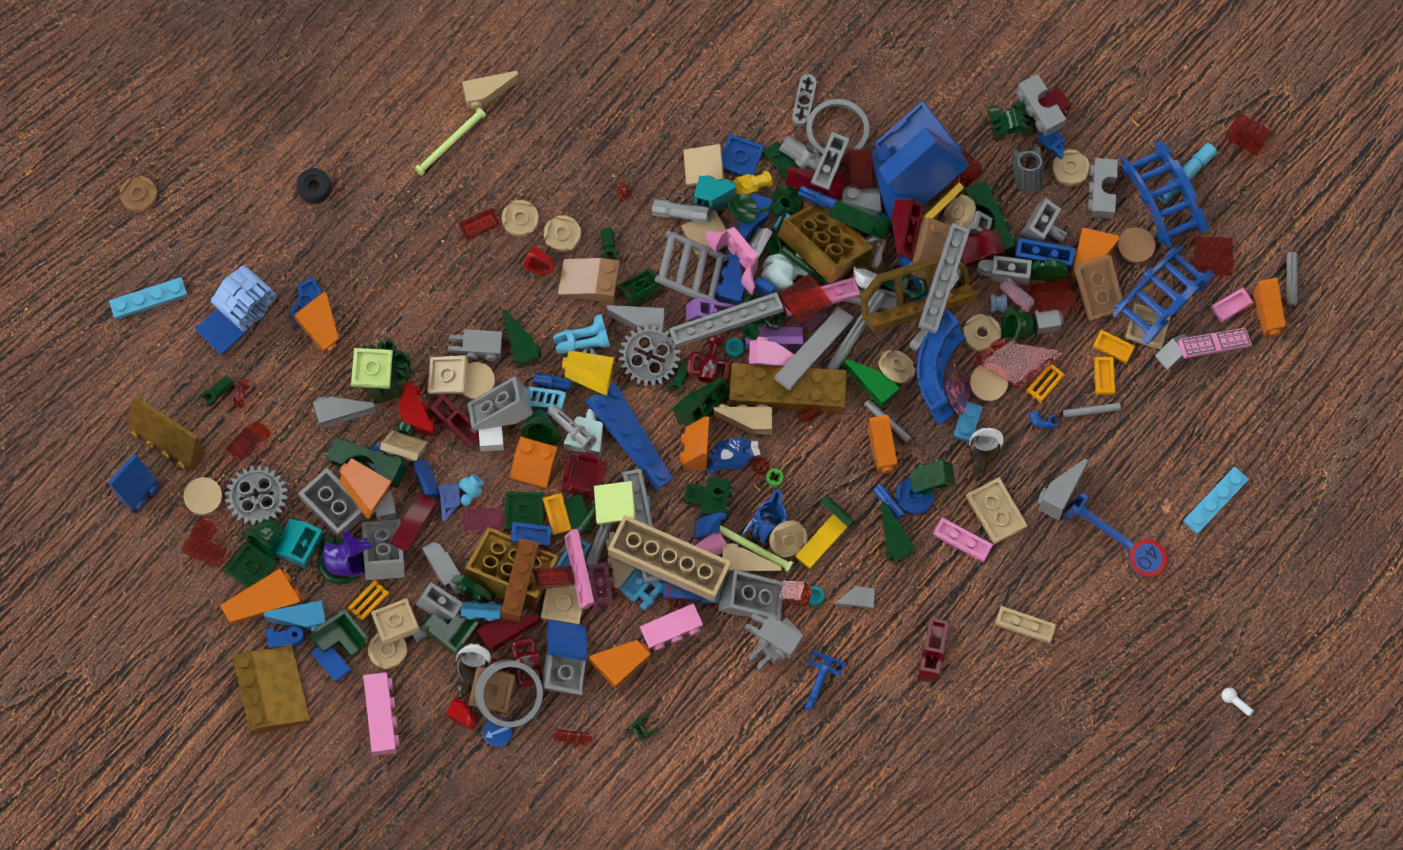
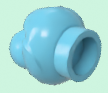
M472 474L470 477H464L459 482V489L462 488L467 493L463 494L460 499L461 504L465 507L475 505L474 498H478L482 493L481 487L484 482L477 475Z

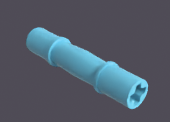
M1206 143L1182 167L1189 181L1217 154V150L1211 144ZM1169 178L1163 186L1174 182V178ZM1175 189L1157 198L1166 204L1180 190Z

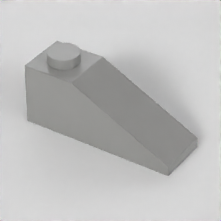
M834 132L831 133L812 178V184L829 190L848 146L849 138Z
M607 305L608 316L638 331V326L644 330L645 324H647L648 329H651L652 325L655 324V330L662 326L663 332L664 308Z
M326 396L320 397L313 402L321 429L376 413L374 403L337 397L327 398Z

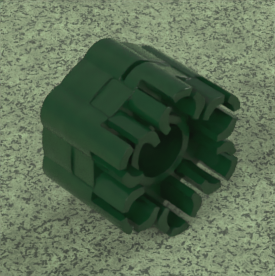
M384 339L385 344L382 341L378 343L377 348L374 345H369V349L393 350L390 389L360 387L378 403L401 397L412 375L409 355H405L403 351H398L390 339Z

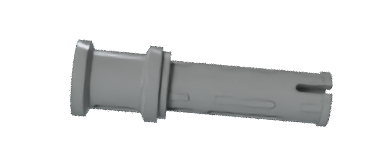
M555 404L549 407L547 414L570 433L571 439L582 445V449L587 451L594 446L597 438L585 431L584 426L577 425Z

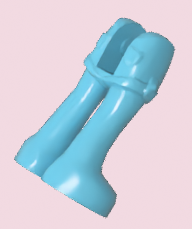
M601 314L594 317L593 325L574 330L566 329L553 336L554 343L558 344L556 346L558 354H567L569 350L576 351L589 347H610ZM589 336H595V337H592V338H588V339L576 341V339H579V338L589 337Z

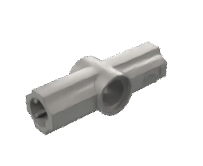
M788 135L779 148L780 151L793 158L802 169H817L821 156L814 147L810 145L804 146Z

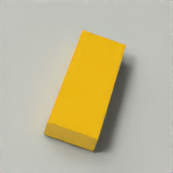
M959 182L951 187L922 215L921 221L927 217L933 219L963 189L962 184Z
M832 514L797 553L795 558L808 569H811L848 527Z

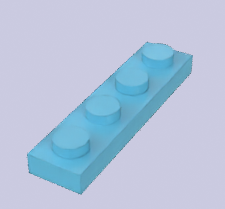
M182 277L109 300L113 316L117 320L187 297L188 295Z
M1234 466L1183 522L1198 535L1248 482L1249 478Z

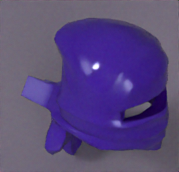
M350 530L343 532V544L334 545L326 543L323 550V560L329 573L343 576L365 575V570L361 566L360 552L372 547V544L367 542L368 539L366 537L355 540Z

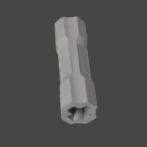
M655 199L652 205L653 216L683 218L707 224L711 215V210L708 206L685 205L662 199Z

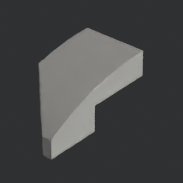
M855 586L835 601L834 605L872 609L874 608L875 589Z

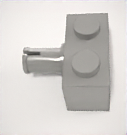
M1044 199L1036 206L1021 235L1028 240L1040 242L1049 234L1061 243L1067 232L1054 225V221L1061 208L1048 199Z

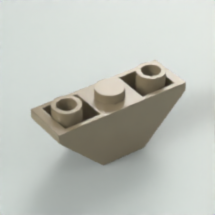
M609 532V538L606 539L607 550L615 535L614 532ZM608 557V567L613 569V576H610L611 588L615 587V593H619V589L635 572L636 568L613 557Z

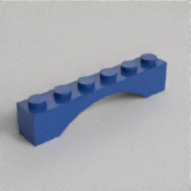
M750 194L756 202V210L767 207L772 203L773 199ZM771 209L755 214V221L752 223L738 221L739 233L746 242L758 228L767 223ZM729 250L727 260H729L728 267L724 266L721 277L724 279L722 284H718L716 294H718L719 302L740 305L746 288L741 283L740 258L736 254L733 255Z

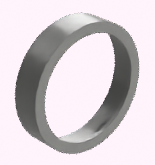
M832 99L819 104L811 112L807 121L806 138L808 144L814 147L822 157L825 149L814 139L812 133L813 120L824 109L844 107L852 110L862 119L864 133L861 141L854 148L845 151L841 162L857 157L864 150L869 136V122L863 110L856 104L843 99Z
M501 660L488 666L481 673L475 687V700L479 711L486 719L502 727H517L531 720L538 712L543 698L542 684L538 675L529 666L515 660ZM505 667L523 669L533 678L537 688L536 701L531 711L522 719L512 722L502 721L491 715L485 706L483 696L486 682L490 676Z

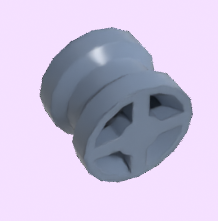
M991 294L990 312L1001 311L1004 313L1007 309L1006 294L1001 296Z

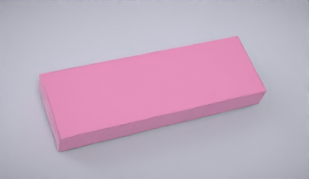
M943 517L933 532V536L983 563L993 547V544Z

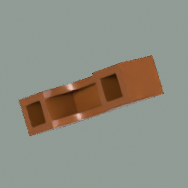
M521 538L519 540L501 610V618L516 622L521 620L529 581L538 553V542Z

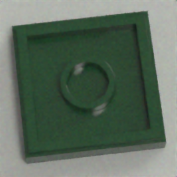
M505 492L504 530L512 531L513 522L543 525L544 492Z
M246 541L224 570V573L244 587L249 588L270 575L279 563Z

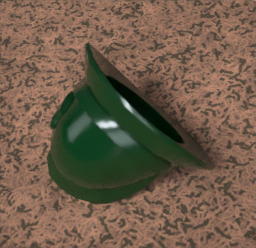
M1008 306L1002 320V338L1005 345L1012 348L1017 341L1028 339L1034 334L1036 321L1027 312L1018 311Z
M543 410L533 411V415L529 416L526 419L525 425L520 428L522 436L527 439L548 445H554L561 440L560 430L555 427L552 417Z
M268 519L258 523L251 530H242L240 533L248 542L270 557H274V549L282 538V527L277 521Z

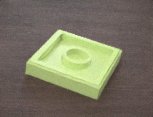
M354 348L351 386L390 389L393 350Z
M632 481L594 486L598 525L621 522L624 515L636 520Z

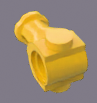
M767 170L757 176L747 174L732 181L733 184H736V194H746L749 196L751 193H757L759 188L772 186V178Z

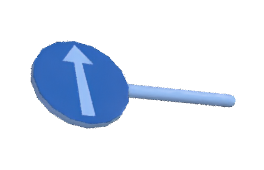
M487 721L483 727V737L492 746H503L511 738V727H502L491 721Z

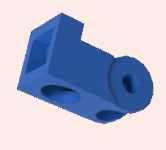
M292 626L288 630L274 632L273 628L265 629L269 649L297 647L304 641L303 631L297 626Z

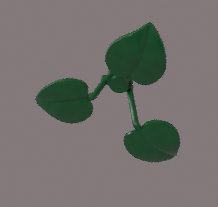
M788 185L776 188L772 196L775 203H771L760 210H756V202L749 195L737 194L728 199L727 203L730 212L737 220L743 223L754 222L755 214H760L772 208L773 213L776 216H781V219L774 233L775 237H770L766 243L767 252L769 255L781 254L779 251L784 246L794 253V250L778 236L784 219L787 217L786 213H797L801 208L802 200L798 195V189Z

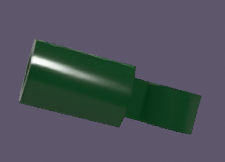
M602 228L600 232L602 248L604 249L603 258L607 259L606 256L612 254L614 260H617V252L614 250L613 228Z
M681 361L673 377L674 381L668 385V392L673 387L678 388L677 396L681 395L682 385L685 384L689 376L686 362Z
M225 375L211 387V390L204 391L201 397L205 399L207 396H211V400L207 403L209 406L215 404L216 398L226 393L234 386V383Z

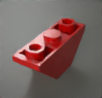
M410 380L407 382L398 403L399 413L403 422L413 426L415 432L434 437L435 423L426 414L429 410L425 401H420L419 396H421L418 385L414 386Z

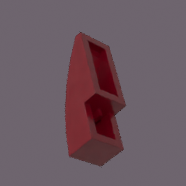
M444 394L440 395L428 407V410L468 447L472 448L479 441V430L472 429L470 419L458 407L456 408Z
M419 494L399 525L390 544L408 552L435 512L437 501Z
M930 617L918 678L937 682L949 621Z

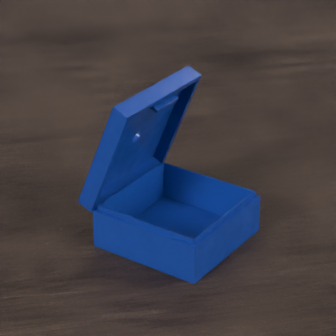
M924 101L920 102L874 143L876 148L887 144L892 155L879 169L887 184L909 199L923 205L969 166L962 155L963 149Z

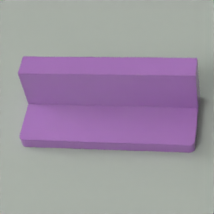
M758 327L759 337H767L769 341L776 342L787 350H800L803 346L802 327H780L778 330H772L769 327ZM746 338V350H750V341L754 340Z

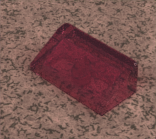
M1006 278L1000 285V289L1024 311L1032 312L1036 301L1012 279Z
M501 507L463 510L465 532L486 531L488 527L495 530H503Z

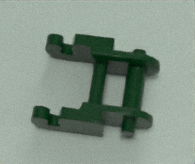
M649 714L636 720L635 725H630L629 731L634 732L637 737L636 741H642L643 737L648 738L659 730L656 727L648 732L643 727L642 722L645 718L650 717ZM638 726H640L644 732L641 735L636 729Z

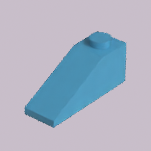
M322 601L264 612L266 621L289 627L297 626L304 631L313 632L316 627L326 622Z

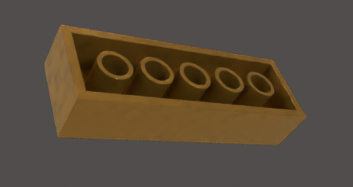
M732 363L730 407H737L738 405H748V407L767 405V407H772V409L844 414L847 370L809 368L798 382L788 390L774 379L784 366Z

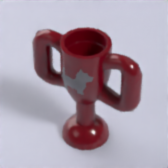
M715 334L706 338L710 344L708 355L704 356L698 352L691 353L686 368L690 375L698 376L697 379L699 381L711 383L720 378L717 375L718 366H724L722 377L727 383L730 379L732 367L728 361L717 360V346L723 344L725 339ZM696 358L702 361L699 370H694Z
M524 638L512 642L513 660L529 666L541 681L542 674L539 670L541 666L534 639ZM531 646L529 652L520 654L517 650L518 647ZM491 658L492 664L499 661L495 658ZM505 667L498 670L515 668L517 670L516 680L519 685L528 686L535 684L532 677L522 678L524 670L521 668Z

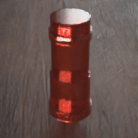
M556 729L554 741L587 746L588 742H592V736H589V732Z

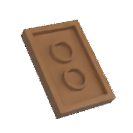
M1108 254L1075 265L1074 270L1088 320L1091 321L1114 313L1116 311L1114 307L1123 298L1111 255Z

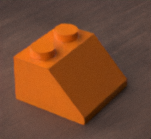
M520 437L514 455L510 479L547 489L558 456V448Z

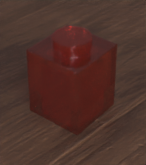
M784 580L783 586L780 588L779 598L789 605L808 607L813 588L806 582Z

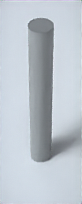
M868 399L864 405L877 417L886 415L871 400ZM889 418L891 430L907 443L911 437Z
M1120 403L1067 409L1063 410V417L1119 411L1121 406Z

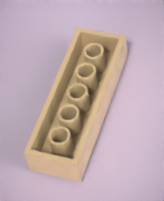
M626 515L623 516L608 547V556L713 602L716 601L731 568V561Z

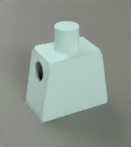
M592 409L587 410L585 418L578 416L574 422L577 425L584 426L585 431L597 438L594 446L585 451L582 449V445L577 441H573L570 433H568L564 442V448L575 452L582 451L595 454L600 458L603 423L596 421L597 416Z

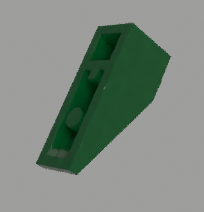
M836 199L830 213V217L885 239L892 225V220L883 212Z
M502 310L517 369L538 364L539 357L542 356L540 346H535L534 339L507 310Z
M723 377L683 397L672 408L678 424L689 426L706 417L730 393Z
M882 502L880 513L886 551L885 556L889 562L893 561L896 566L914 555L916 547L887 504Z

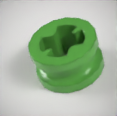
M775 468L769 470L766 475L767 484L774 488L779 487L783 483V473ZM772 474H774L775 476H779L778 482H775V480H770L772 478Z

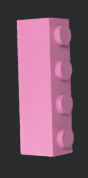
M387 672L363 675L373 756L397 753L396 747H400L399 736L395 735L394 728H398L396 716L392 715V709H395L394 697H390V690L393 689L392 678H388Z

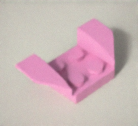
M735 227L724 232L707 231L705 241L715 252L728 244L730 252L740 258L741 265L746 269L741 283L753 295L755 289L753 276L758 269L757 253Z

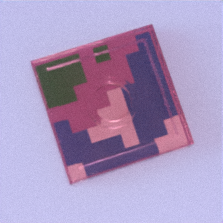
M948 362L942 392L958 415H964L970 391V382L955 362Z

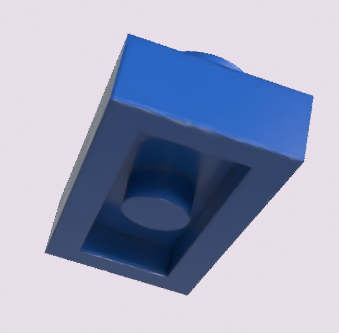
M513 522L510 542L519 543L521 538L538 542L539 546L549 547L551 526Z

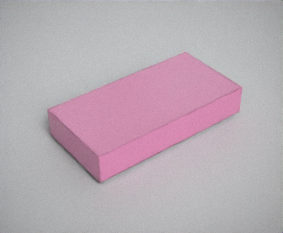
M1243 287L1213 304L1211 309L1222 323L1250 307L1254 302Z

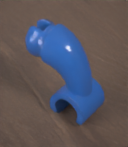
M1033 411L1029 415L1031 423L1039 428L1049 427L1050 429H1055L1059 424H1052L1050 422L1056 419V415H1051L1047 421L1043 420L1037 411Z

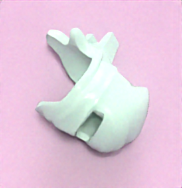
M781 254L769 255L762 266L761 278L773 284L775 292L790 291L794 285L793 280L797 276L809 277L807 272Z

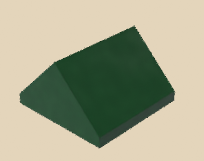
M650 268L617 285L627 304L631 307H639L664 293V285L655 281L657 274Z

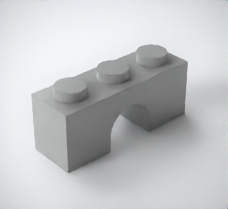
M1036 74L1018 84L1016 95L1026 105L1028 115L1030 117L1033 116L1038 131L1043 132L1046 137L1065 127L1066 118L1057 104L1050 108H1045L1039 104L1038 100L1046 96L1047 88L1039 75Z
M1095 158L1094 164H1090L1089 175L1093 176L1092 182H1089L1088 192L1092 193V197L1088 199V210L1091 211V217L1113 219L1116 195L1104 192L1102 186L1104 184H1115L1118 160Z

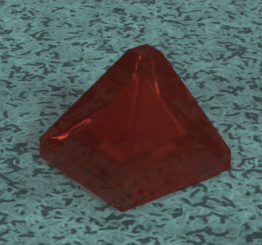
M814 407L799 411L796 414L802 424H805L819 416L820 408Z

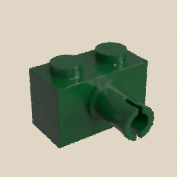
M936 459L932 464H921L916 469L910 470L913 493L924 496L956 486L953 463L947 462L944 459Z
M708 476L701 518L721 512L726 513V517H728L730 506L727 505L728 498L732 499L734 487H731L730 480Z

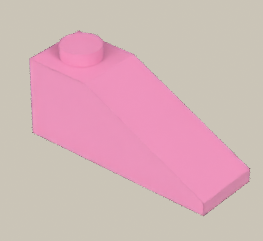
M757 337V340L750 341L749 364L785 366L794 356L793 353L778 343L769 341L767 337Z

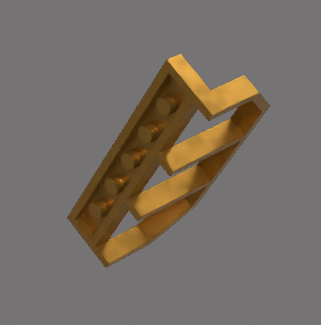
M941 255L875 276L860 296L862 319L873 332L921 318L927 297L903 304L902 276L926 269L928 296L934 278L933 267L938 265ZM959 262L958 268L961 269L962 286L950 290L944 310L977 300V293L969 285L968 268L961 262ZM895 279L896 307L869 315V299L882 282Z

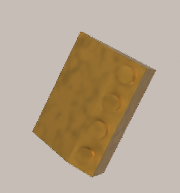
M812 204L784 219L778 236L825 280L832 283L843 277L857 264L859 259L868 255L874 247L852 226L831 218L830 213L832 210L818 204Z
M136 395L133 397L127 423L130 431L129 434L137 440L140 438L144 440L145 445L150 449L155 450L156 448L161 451L160 454L167 460L173 459L176 461V465L182 470L188 469L192 472L205 455L199 437Z
M488 527L465 567L464 576L494 593L493 595L504 599L519 543L510 542L511 536ZM538 548L524 608L531 611L535 610L545 588H538L535 572L554 570L559 558L558 555Z
M292 647L257 650L232 656L252 736L310 721Z

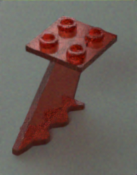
M1004 338L993 341L990 344L991 348L976 354V359L972 363L973 365H980L1012 382L1015 388H1021L1027 381L1036 377L1040 371L1050 366L1062 353L1058 350L1017 344L1014 339Z

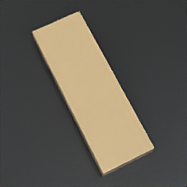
M1003 606L1000 607L995 626L1049 644L1057 625Z

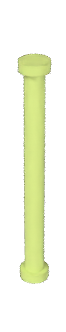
M478 108L468 121L421 165H417L415 170L423 176L425 170L477 121L486 117L485 112Z
M720 525V533L725 537L783 567L784 571H790L794 562H788Z

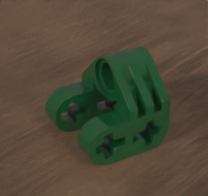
M1023 101L1015 102V109L1008 110L1000 114L998 105L988 106V117L994 141L1003 140L1005 134L1018 132L1022 136L1032 134L1031 119Z

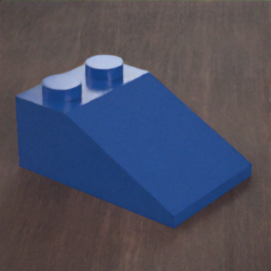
M133 454L108 482L117 500L133 513L143 508L146 503L145 500L150 495L153 496L158 491V486L160 485L157 478L136 454Z

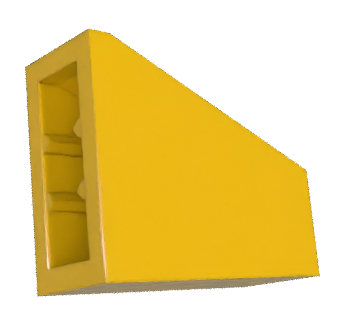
M569 350L567 358H563L562 369H565L566 378L603 395H607L613 373L614 357Z

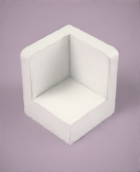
M502 426L479 429L481 452L504 450Z

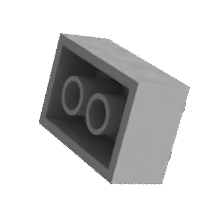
M326 468L298 494L300 500L341 539L343 532L351 530L365 515L339 482L340 480Z

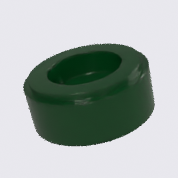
M397 422L395 428L397 432L409 436L414 435L415 428L405 422Z

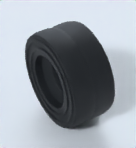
M307 169L297 179L298 193L307 203H322L331 194V181L328 175L321 169ZM312 182L319 183V187L316 190H310L309 185Z

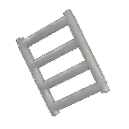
M667 231L666 237H668L660 273L656 276L655 281L695 299L698 297L717 301L715 299L716 290L727 255L719 251L715 252L712 248L677 233ZM676 241L683 244L684 248L676 281L667 279L666 276ZM691 248L700 251L692 289L683 285ZM707 255L717 260L709 293L705 295L699 292Z

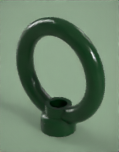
M331 535L322 540L323 548L318 556V568L322 576L329 582L340 585L356 580L359 576H334L327 571L324 565L323 550L326 543L334 545L343 544L344 539H336L334 535ZM361 551V566L364 568V555Z

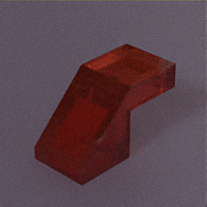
M257 420L246 426L226 447V450L238 461H241L252 454L258 443L269 438L271 432Z

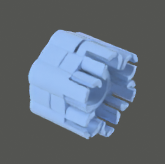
M243 265L222 281L212 297L211 303L239 329L246 331V325L250 327L254 321L257 322L264 317L265 312L268 310L267 307L273 302L270 298L275 299L277 294L249 268Z

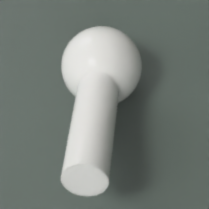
M1228 687L1222 691L1223 701L1233 703L1249 717L1254 713L1252 708L1237 697L1235 689Z

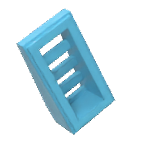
M529 386L528 394L531 407L548 411L549 407L554 405L555 398H558L556 406L563 411L566 392ZM533 393H537L535 402L531 401ZM541 394L544 395L542 403L539 402ZM548 396L551 397L549 404L546 403Z

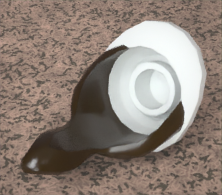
M886 239L877 241L872 254L862 257L854 266V278L859 287L866 289L876 275L886 272V265L883 261V256L887 250Z
M981 428L975 431L969 440V453L975 461L973 467L975 481H979L985 476L986 464L998 456L1002 447L1003 434L997 429Z
M470 643L461 648L456 655V671L460 676V682L457 687L459 698H464L470 693L476 667L487 668L490 663V652L479 644Z

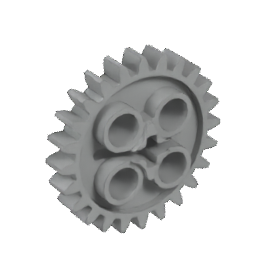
M645 324L644 330L638 326L637 333L633 330L630 331L632 337L625 336L628 341L627 343L621 342V345L625 347V349L619 350L620 353L624 354L619 360L625 361L621 368L627 367L628 369L625 374L631 372L632 376L630 379L632 380L637 377V384L641 380H644L645 386H647L648 381H651L654 386L655 380L662 384L663 377L669 380L668 373L675 374L672 367H679L674 362L680 360L676 354L681 351L674 348L675 344L672 343V337L667 336L669 330L663 333L662 326L655 330V324L652 325L651 329H648L647 324ZM642 337H647L650 340L649 347L642 348L639 345V340ZM661 344L668 348V352L665 355L657 353V347ZM637 347L646 352L653 350V355L665 359L666 362L663 363L654 358L647 360L646 355L635 351L634 348ZM634 355H640L643 358L641 365L637 366L632 363ZM652 362L659 363V372L653 373L650 371L649 366Z
M260 465L257 470H254L253 466H251L249 472L243 468L244 474L242 475L237 472L238 478H231L233 485H227L230 491L225 492L226 497H229L225 502L229 504L227 507L228 511H233L232 517L238 516L237 521L239 523L244 520L245 526L251 522L253 528L256 526V523L273 518L277 521L276 514L283 515L280 508H286L287 506L284 501H288V497L285 496L288 490L284 488L286 486L285 481L280 482L282 480L281 475L276 476L275 470L269 473L268 467L262 471ZM264 482L270 484L269 487L266 489L260 488L261 484ZM244 486H250L248 492H241ZM255 494H259L258 499H255ZM270 500L273 502L269 507L263 506L265 501ZM247 504H252L253 508L251 510H244Z

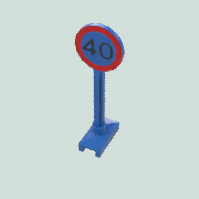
M1081 493L1072 500V507L1065 511L1063 516L1069 520L1077 514L1130 551V566L1136 574L1142 577H1154L1164 570L1167 563V554L1160 543L1152 539H1143L1133 543L1084 506L1088 499V496L1084 493Z

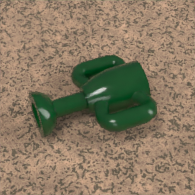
M749 294L745 297L742 304L759 297ZM782 312L774 314L778 316L774 324L769 320L772 315L754 321L751 324H745L741 330L742 334L750 340H756L760 334L758 329L760 324L764 323L770 329L778 330L785 321V315Z

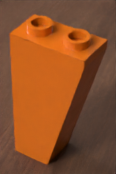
M278 569L221 604L220 607L231 625L262 617L264 612L301 605L300 599L302 595L297 587L295 589L291 587L290 582H292V579L287 571L283 573L281 569Z

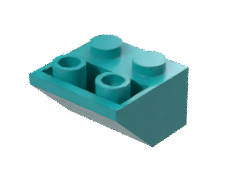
M699 175L694 193V205L708 206L711 212L714 210L718 211L728 205L727 201L729 198L736 195V184H733L730 180L721 181L709 175Z
M290 519L281 534V541L274 549V555L307 570L324 538L323 531L307 522Z

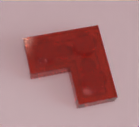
M198 517L183 553L220 567L227 549L210 542L217 524Z

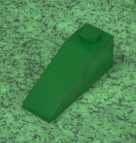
M849 359L844 361V368L880 408H883L899 394V384L887 378L883 373Z

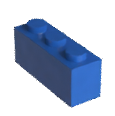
M1019 238L1015 258L1032 260V264L1036 261L1045 263L1047 259L1058 260L1068 266V273H1070L1075 248Z

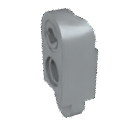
M435 542L422 547L421 549L440 583L444 586L448 584L455 596L462 591L456 588L457 585L451 582L454 575H460L449 554L445 553L442 546Z

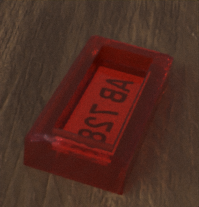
M493 207L458 223L467 241L501 226Z
M572 566L538 568L534 570L538 589L575 585Z

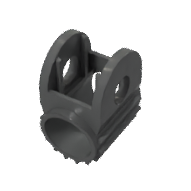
M1034 146L1031 151L1021 152L1017 148H1012V167L1016 188L1028 194L1042 189L1044 162L1041 158L1040 147ZM1034 157L1032 160L1034 169L1022 167L1021 159Z

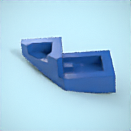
M1057 131L1046 137L1041 133L1037 137V140L1059 159L1063 158L1064 137Z
M459 484L439 486L443 521H446L460 504Z
M722 512L715 513L696 520L694 539L703 540L711 535V533L719 534L720 521L725 520L727 514Z

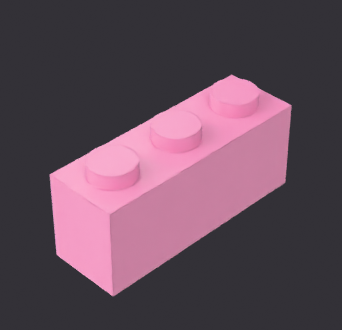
M694 603L640 626L648 648L650 650L654 649V651L665 648L664 644L671 641L674 644L683 640V636L690 634V636L701 632L700 629L703 628Z

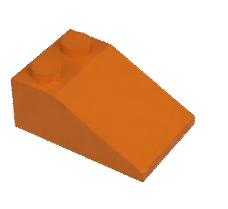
M703 417L686 427L685 433L681 434V445L685 446L684 452L680 451V463H683L684 470L706 471L709 417Z

